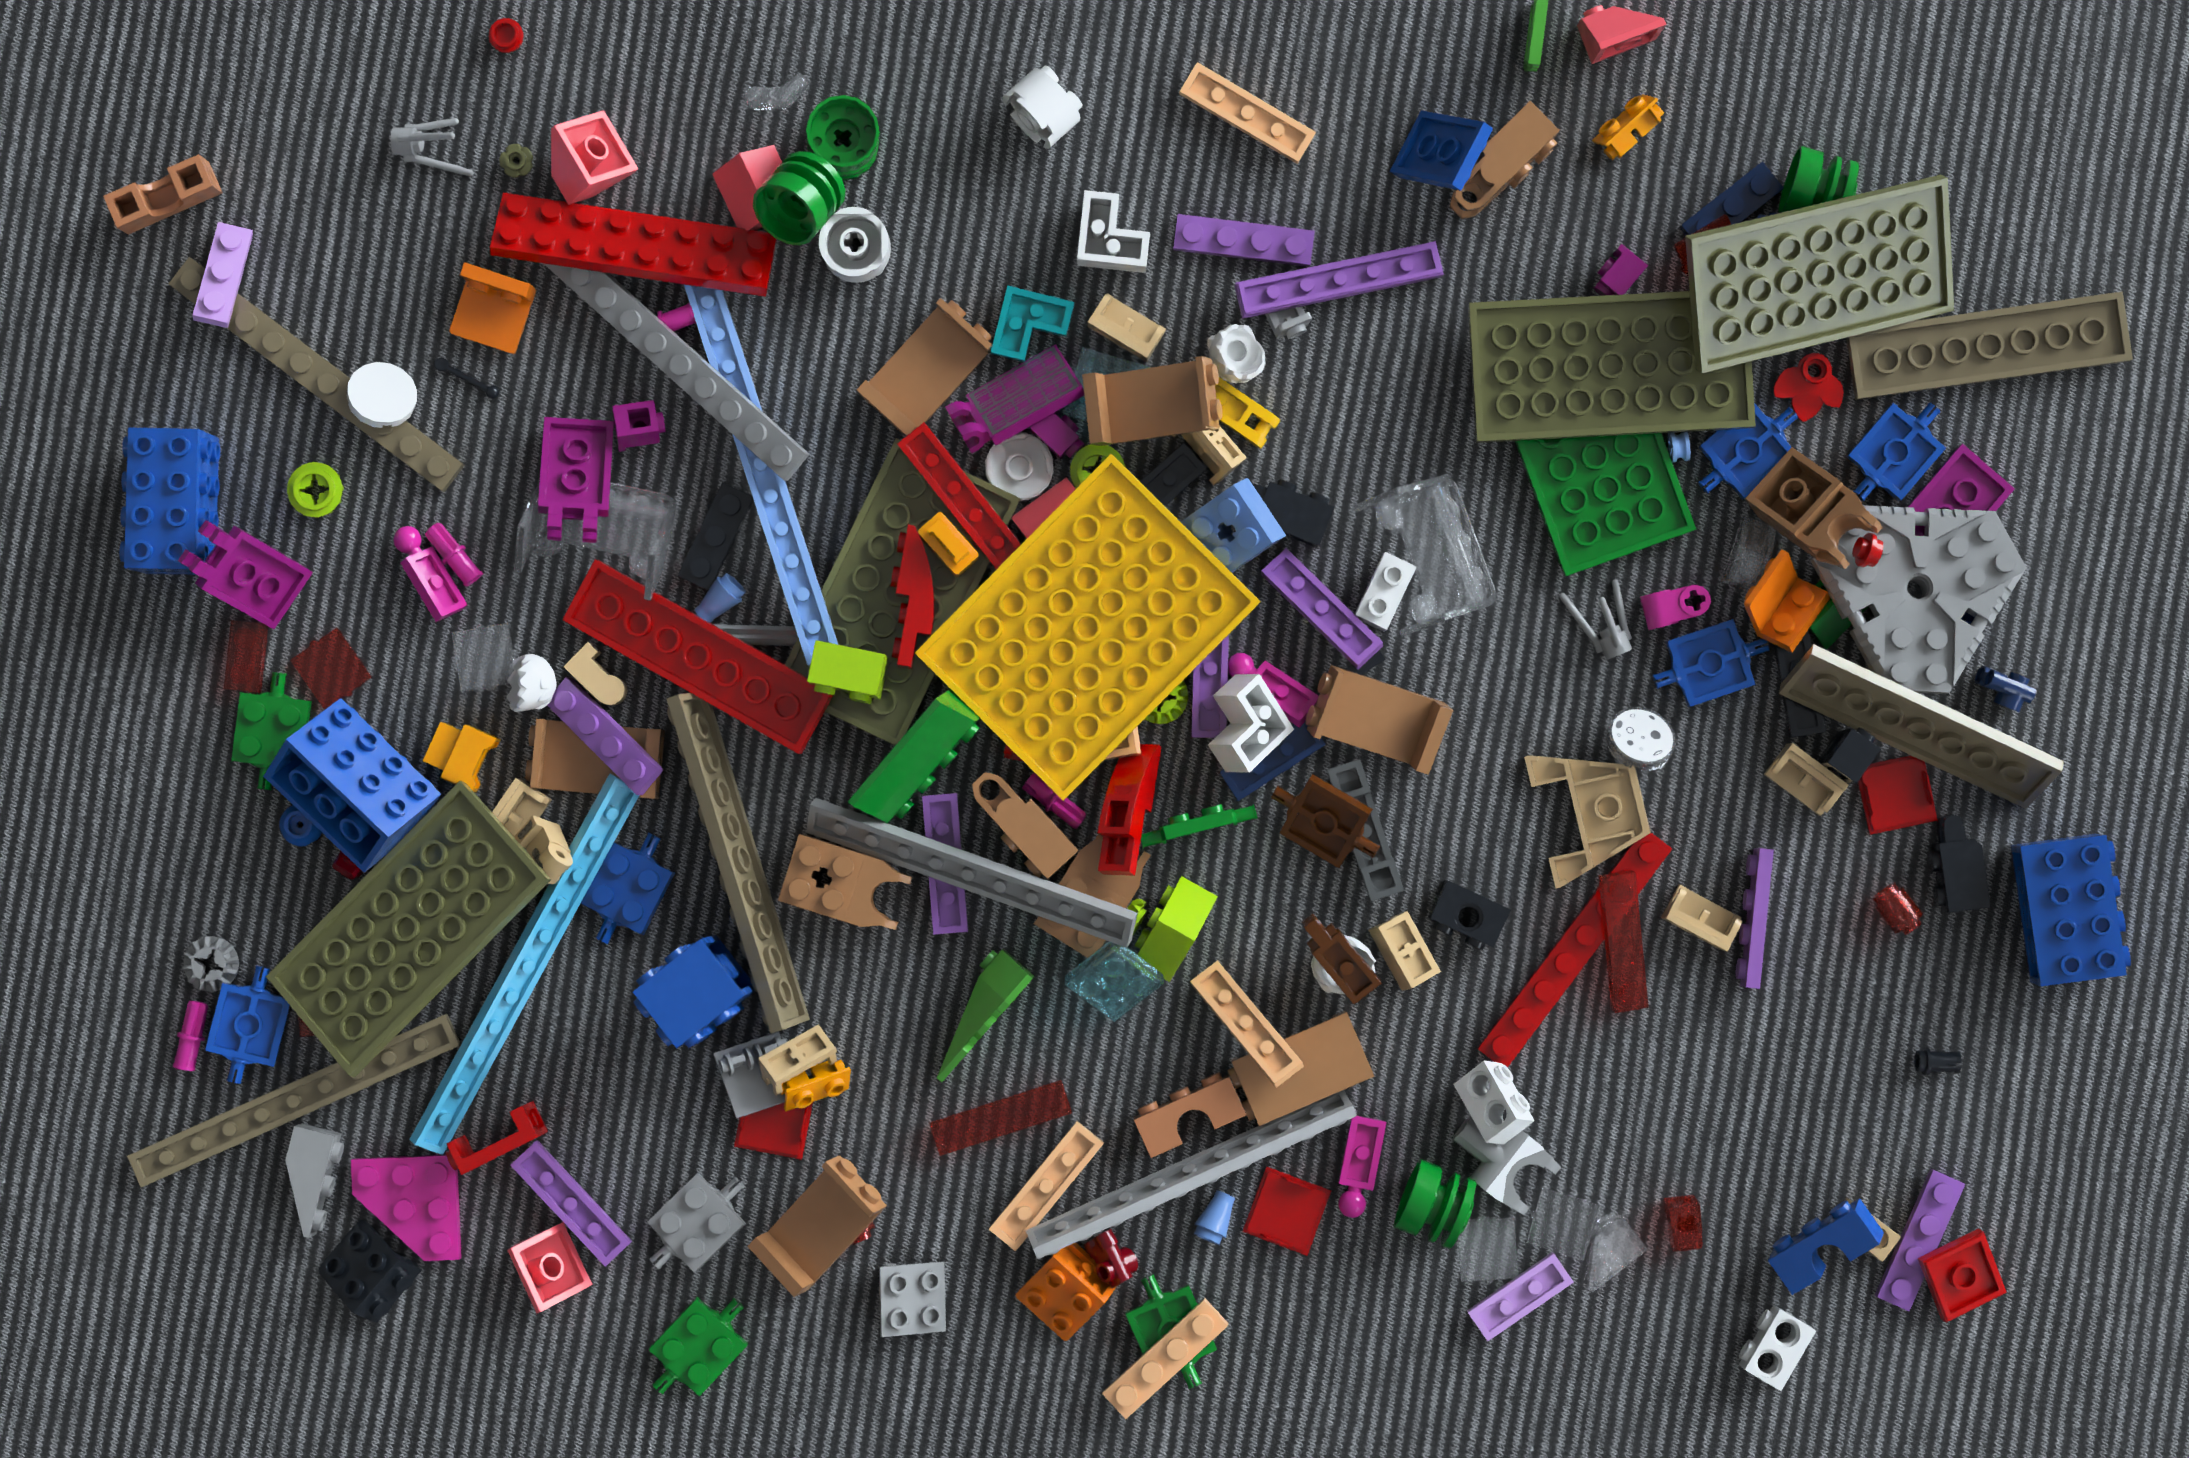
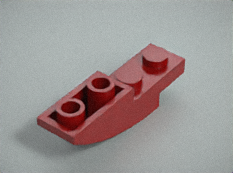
M908 524L907 533L900 532L897 552L903 553L901 566H894L891 578V587H896V595L909 598L908 604L901 603L898 623L904 624L902 638L895 637L892 658H898V667L912 669L918 635L927 637L932 635L934 589L929 560L916 527Z
M1140 744L1141 754L1119 758L1105 795L1097 832L1103 837L1098 871L1104 875L1135 876L1145 813H1151L1161 753V746L1159 744Z

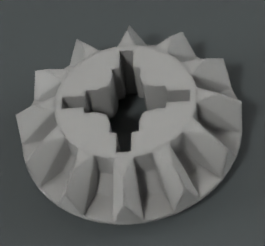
M216 936L200 938L192 942L191 946L183 954L184 965L182 969L188 978V982L199 990L219 991L223 982L231 984L238 973L239 959L237 952L223 938ZM211 954H214V962L219 964L218 966L222 967L223 970L213 969L206 974V966L201 964L198 959L210 958Z

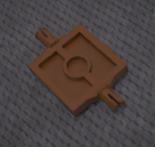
M1313 774L1308 779L1304 789L1296 796L1280 788V786H1277L1271 796V799L1289 808L1287 820L1280 834L1337 868L1341 867L1347 855L1355 848L1371 858H1374L1380 848V845L1362 836L1364 824L1373 809Z

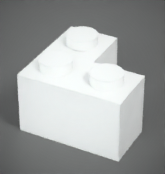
M1084 190L1077 266L1146 273L1150 232L1116 228L1119 194Z
M1236 674L1213 695L1230 724L1208 746L1225 772L1252 771L1294 730L1260 674Z

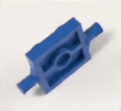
M1754 403L1756 427L1718 430L1698 446L1710 461L1713 469L1710 474L1698 482L1699 486L1702 488L1709 481L1713 480L1703 489L1708 494L1723 481L1729 484L1742 500L1745 499L1790 450L1791 445L1787 442L1783 430L1798 419L1797 414L1794 413L1784 421L1793 412L1788 407L1773 420L1766 416Z
M1928 403L1916 418L1906 414L1896 404H1890L1847 454L1846 457L1860 468L1865 476L1864 480L1853 490L1857 496L1861 493L1858 497L1861 501H1865L1866 497L1876 486L1887 491L1898 502L1901 501L1946 449L1944 445L1933 437L1927 427L1940 413L1938 408L1933 409L1935 405Z
M1731 619L1666 641L1671 657V669L1653 674V681L1667 677L1665 680L1654 683L1657 689L1676 682L1682 689L1687 706L1691 707L1756 685L1750 669V657L1769 652V646L1766 645L1755 649L1756 646L1767 643L1764 639L1745 644L1738 634L1734 620Z
M648 832L640 851L630 850L616 842L613 843L581 904L596 911L605 919L595 937L596 939L609 944L617 926L627 927L641 935L645 934L675 875V872L661 866L652 857L661 840L660 837Z
M256 965L251 985L238 986L225 982L222 983L205 1051L223 1055L232 1061L228 1078L226 1079L228 1082H233L237 1069L234 1083L241 1084L246 1064L259 1063L272 1067L275 1066L290 1005L281 995L273 994L268 989H265L267 983L266 976L269 974L270 968L264 967L260 980L263 966Z

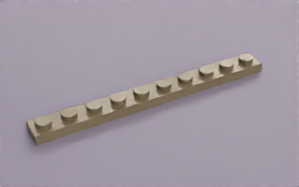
M188 257L169 282V285L196 304L205 268L191 257ZM237 293L228 330L443 492L447 490L465 464L408 421H404L402 424L394 427L392 425H383L382 428L372 427L361 422L348 406L347 386L351 378Z
M448 1014L442 1015L395 1036L356 1077L349 1076L337 1062L127 1156L142 1188L461 1046V1043Z

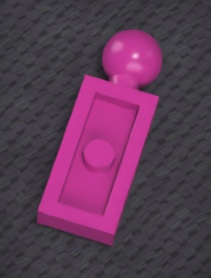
M411 526L399 528L394 534V545L400 552L409 555L400 564L435 622L462 611L468 604L433 546L421 550L422 539L419 531Z
M1236 653L1228 660V673L1231 677L1236 674H1260L1288 720L1299 728L1306 721L1308 710L1317 703L1319 697L1317 694L1267 661H1264L1256 669L1253 659L1245 653Z
M1362 1116L1350 1119L1338 1181L1341 1185L1349 1186L1348 1191L1340 1196L1338 1202L1341 1213L1346 1217L1356 1218L1365 1211L1366 1200L1362 1194V1189L1372 1191L1374 1189L1386 1121Z

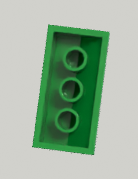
M949 689L931 703L848 800V803L886 823L896 816L901 820L915 805L910 801L918 791L923 795L936 781L932 774L937 768L941 766L945 769L958 755L954 750L962 740L967 744L979 731L980 727L976 723L980 718Z

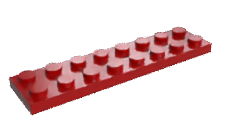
M503 192L490 244V255L766 297L777 239L770 233L763 231H746L743 228L577 203L568 205L564 201Z
M597 559L593 561L562 619L797 754H802L833 695L815 692V685L809 684L807 682L808 678Z

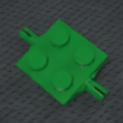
M272 672L270 692L262 694L240 692L231 761L250 763L260 768L257 789L272 790V784L263 777L285 740L307 724L310 718L312 701L293 699L284 694L287 675L285 673Z
M1220 804L1201 809V817L1189 819L1188 813L1167 818L1169 825L1141 835L1142 847L1160 843L1167 844L1166 840L1231 823L1236 826L1238 825L1237 823L1258 819L1255 806L1253 804L1252 806L1235 810L1233 808L1223 810V806Z
M1154 1274L1148 1275L1153 1289L1147 1277L1141 1279L1149 1299L1142 1305L1125 1312V1315L1143 1354L1198 1305L1189 1284L1172 1292H1161ZM1214 1340L1181 1369L1188 1389L1194 1388L1189 1374L1192 1375L1196 1386L1202 1383L1193 1364L1201 1357L1217 1350Z
M696 1297L648 1349L663 1363L666 1369L652 1384L656 1390L659 1388L658 1392L664 1394L672 1383L678 1380L685 1383L700 1397L748 1345L735 1332L731 1321L744 1309V1306L741 1303L738 1304V1300L733 1298L719 1312L709 1308L702 1300Z

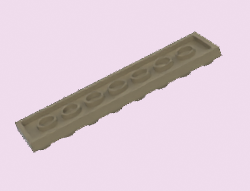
M2123 291L1911 321L1846 338L1855 400L2123 363L2133 360Z
M1814 644L1780 685V695L1853 729L1862 728L1883 743L2025 809L2063 770V760Z

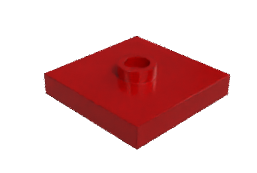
M1979 1228L1918 1258L1940 1318L1946 1323L2007 1293L1984 1231Z

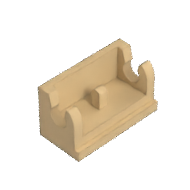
M1108 293L1104 295L1088 321L1090 329L1145 362L1148 361L1166 332V328L1141 315Z
M1220 425V429L1181 434L1213 472L1214 476L1209 480L1213 486L1217 482L1222 481L1246 459V456Z
M1794 743L1786 744L1764 773L1765 776L1819 816L1824 812L1827 813L1849 786Z
M515 778L492 813L514 837L532 815L541 817L552 799L538 789L530 788V784L523 779Z
M1678 884L1661 916L1662 919L1726 952L1731 947V943L1742 924L1740 916Z
M1408 911L1397 914L1388 921L1368 930L1402 991L1412 989L1441 972Z
M816 1025L759 1057L762 1079L767 1085L772 1084L774 1094L777 1096L783 1092L782 1084L825 1059H827L829 1065L836 1063V1047L821 1027Z

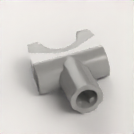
M1471 1116L1463 1122L1452 1138L1454 1142L1481 1162L1469 1178L1475 1180L1476 1184L1495 1199L1525 1215L1530 1207L1520 1200V1196L1515 1191L1514 1178L1517 1172L1527 1165L1546 1167L1555 1175L1561 1169V1166L1546 1150L1523 1131L1504 1145L1486 1143Z

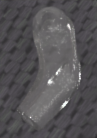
M796 72L787 82L777 88L750 87L744 94V101L753 110L788 108L799 98L810 82L804 75Z

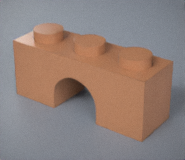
M198 154L168 167L169 174L160 180L144 185L134 182L104 195L103 197L116 227L129 235L222 194L223 192L209 161Z
M1220 1072L1202 1079L1201 1083L1203 1086L1193 1091H1190L1187 1086L1169 1094L1171 1100L1158 1106L1157 1101H1153L1137 1109L1139 1115L1134 1117V1122L1151 1158L1183 1144L1177 1130V1123L1181 1115L1189 1110H1200L1207 1114L1214 1129L1246 1116L1229 1075L1222 1077Z

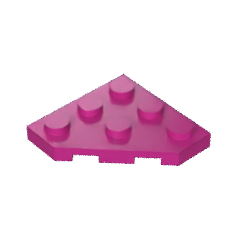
M446 1154L351 1159L352 1195L423 1261L461 1259L458 1169L454 1170L451 1167Z

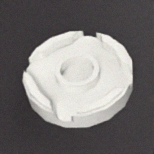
M375 362L364 365L353 373L347 386L348 406L351 412L365 424L382 428L383 425H392L394 427L410 418L417 402V389L412 378L403 369L390 363Z
M1025 432L1018 433L996 446L994 444L985 460L986 477L989 483L1021 498L1020 501H1029L1040 496L1049 486L1054 473L1053 458L1048 447L1037 437Z

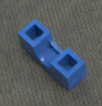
M1860 1198L1851 1204L1847 1200L1841 1202L1830 1211L1831 1215L1822 1221L1818 1217L1814 1218L1801 1228L1802 1232L1793 1238L1790 1234L1785 1235L1772 1245L1774 1249L1768 1262L1792 1295L1821 1279L1826 1265L1818 1254V1247L1834 1245L1844 1252L1849 1261H1852L1880 1244L1884 1232Z

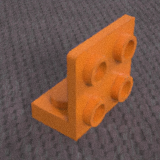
M464 262L460 276L466 282L449 330L450 333L510 354H515L537 290L529 283Z
M1780 550L1777 556L1767 563L1764 575L1757 585L1752 586L1748 590L1744 606L1758 637L1793 653L1830 599L1828 591L1798 578L1789 553Z
M1073 1243L1053 1254L1018 1290L1015 1296L1062 1340L1068 1341L1106 1303L1115 1288L1112 1289L1109 1283H1104L1100 1280L1096 1272L1097 1264L1095 1260L1091 1259L1089 1254L1077 1243Z

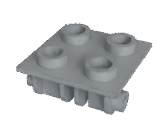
M779 1031L713 1053L736 1119L785 1103V1094L776 1096L772 1084L767 1085L762 1079L758 1060L759 1057L787 1042L785 1038L781 1039Z
M943 1261L906 1265L886 1263L879 1267L880 1337L946 1331L945 1266Z

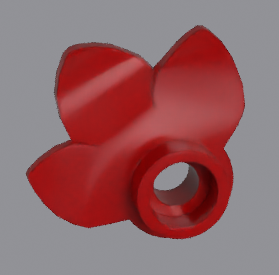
M1811 353L1804 356L1799 361L1797 367L1783 370L1775 382L1773 394L1776 398H1791L1794 413L1797 414L1799 420L1805 422L1818 413L1823 403L1833 408H1839L1843 400L1844 391L1841 382L1832 375L1830 361L1822 354ZM1810 365H1816L1819 368V375L1817 377L1809 375L1808 367Z

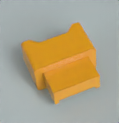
M938 512L918 530L920 538L955 577L961 576L979 559L978 552L942 512Z
M440 722L423 762L443 770L441 779L455 785L459 781H463L473 792L477 793L481 785L477 776L488 751L498 747L501 739L471 725L465 724L462 730L445 722Z

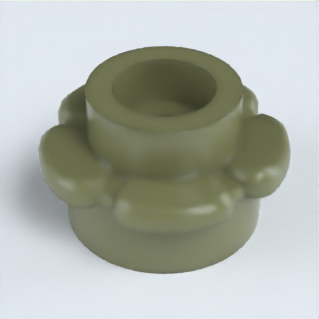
M511 144L506 147L505 152L501 153L499 163L505 169V174L509 177L525 176L533 167V154L527 147H521L520 144ZM514 158H519V163L515 164L513 162Z

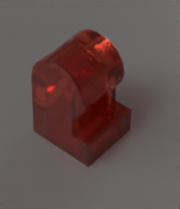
M1686 1195L1663 1198L1672 1251L1680 1252L1702 1249L1701 1210L1695 1196Z

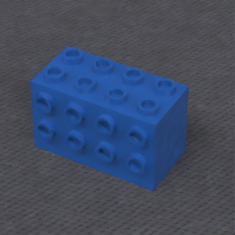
M128 428V436L123 438L122 444L123 455L127 457V471L122 473L121 479L122 490L126 492V506L122 507L120 514L121 525L125 527V541L121 542L119 549L120 560L124 562V568L145 574L196 575L178 560L185 549L205 561L215 547V544L209 541V538L200 534L198 530L205 520L217 527L219 524L217 513L220 489L218 466L221 453L219 438L200 429Z
M342 698L338 699L288 737L263 776L364 873L386 856L432 809L441 795L429 780L425 779L404 756L400 755L384 740L379 732L375 731Z
M2090 834L2010 845L2030 982L2038 986H2048L2127 975L2126 967L2131 966V958L2128 946L2122 945L2121 932L2126 930L2123 911H2117L2116 897H2120L2121 891L2119 879L2117 876H2112L2110 862H2115L2113 842L2107 841L2106 835Z
M712 935L701 938L695 943L678 947L664 958L668 964L652 968L637 979L636 982L639 987L633 991L637 999L633 1002L645 1018L651 1016L659 1026L655 1030L667 1046L673 1044L677 1049L686 1045L689 1049L717 1031L718 1029L715 1025L719 1026L740 1013L745 1008L741 1002L752 995L755 990L752 987L751 978L719 937Z

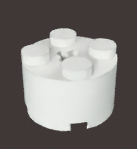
M1045 65L1041 69L1034 68L1003 96V103L1005 107L1011 103L1015 111L1010 115L1025 134L1036 143L1041 139L1044 140L1045 144L1043 147L1049 149L1080 121L1078 110L1082 107V103L1073 92L1068 91L1066 93L1057 83L1059 79L1055 72Z
M860 207L840 209L824 224L819 235V249L827 267L835 276L842 280L855 283L871 280L883 272L889 261L891 243L887 230L882 221L867 209ZM854 238H858L860 243L863 244V246L858 247L857 252H852L850 247L847 246L853 243Z

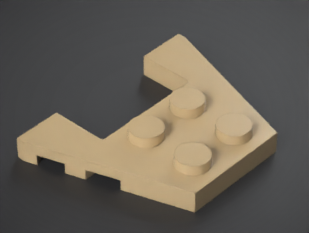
M1531 755L1524 757L1531 787L1567 779L1584 850L1548 858L1555 888H1561L1651 833L1635 765Z

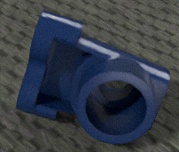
M1981 666L1975 675L1976 684L1998 691L1993 702L2014 711L2020 712L2023 703L2027 702L2030 704L2035 697L2036 689L2027 686L2030 679L2010 671L2007 677L2003 673Z

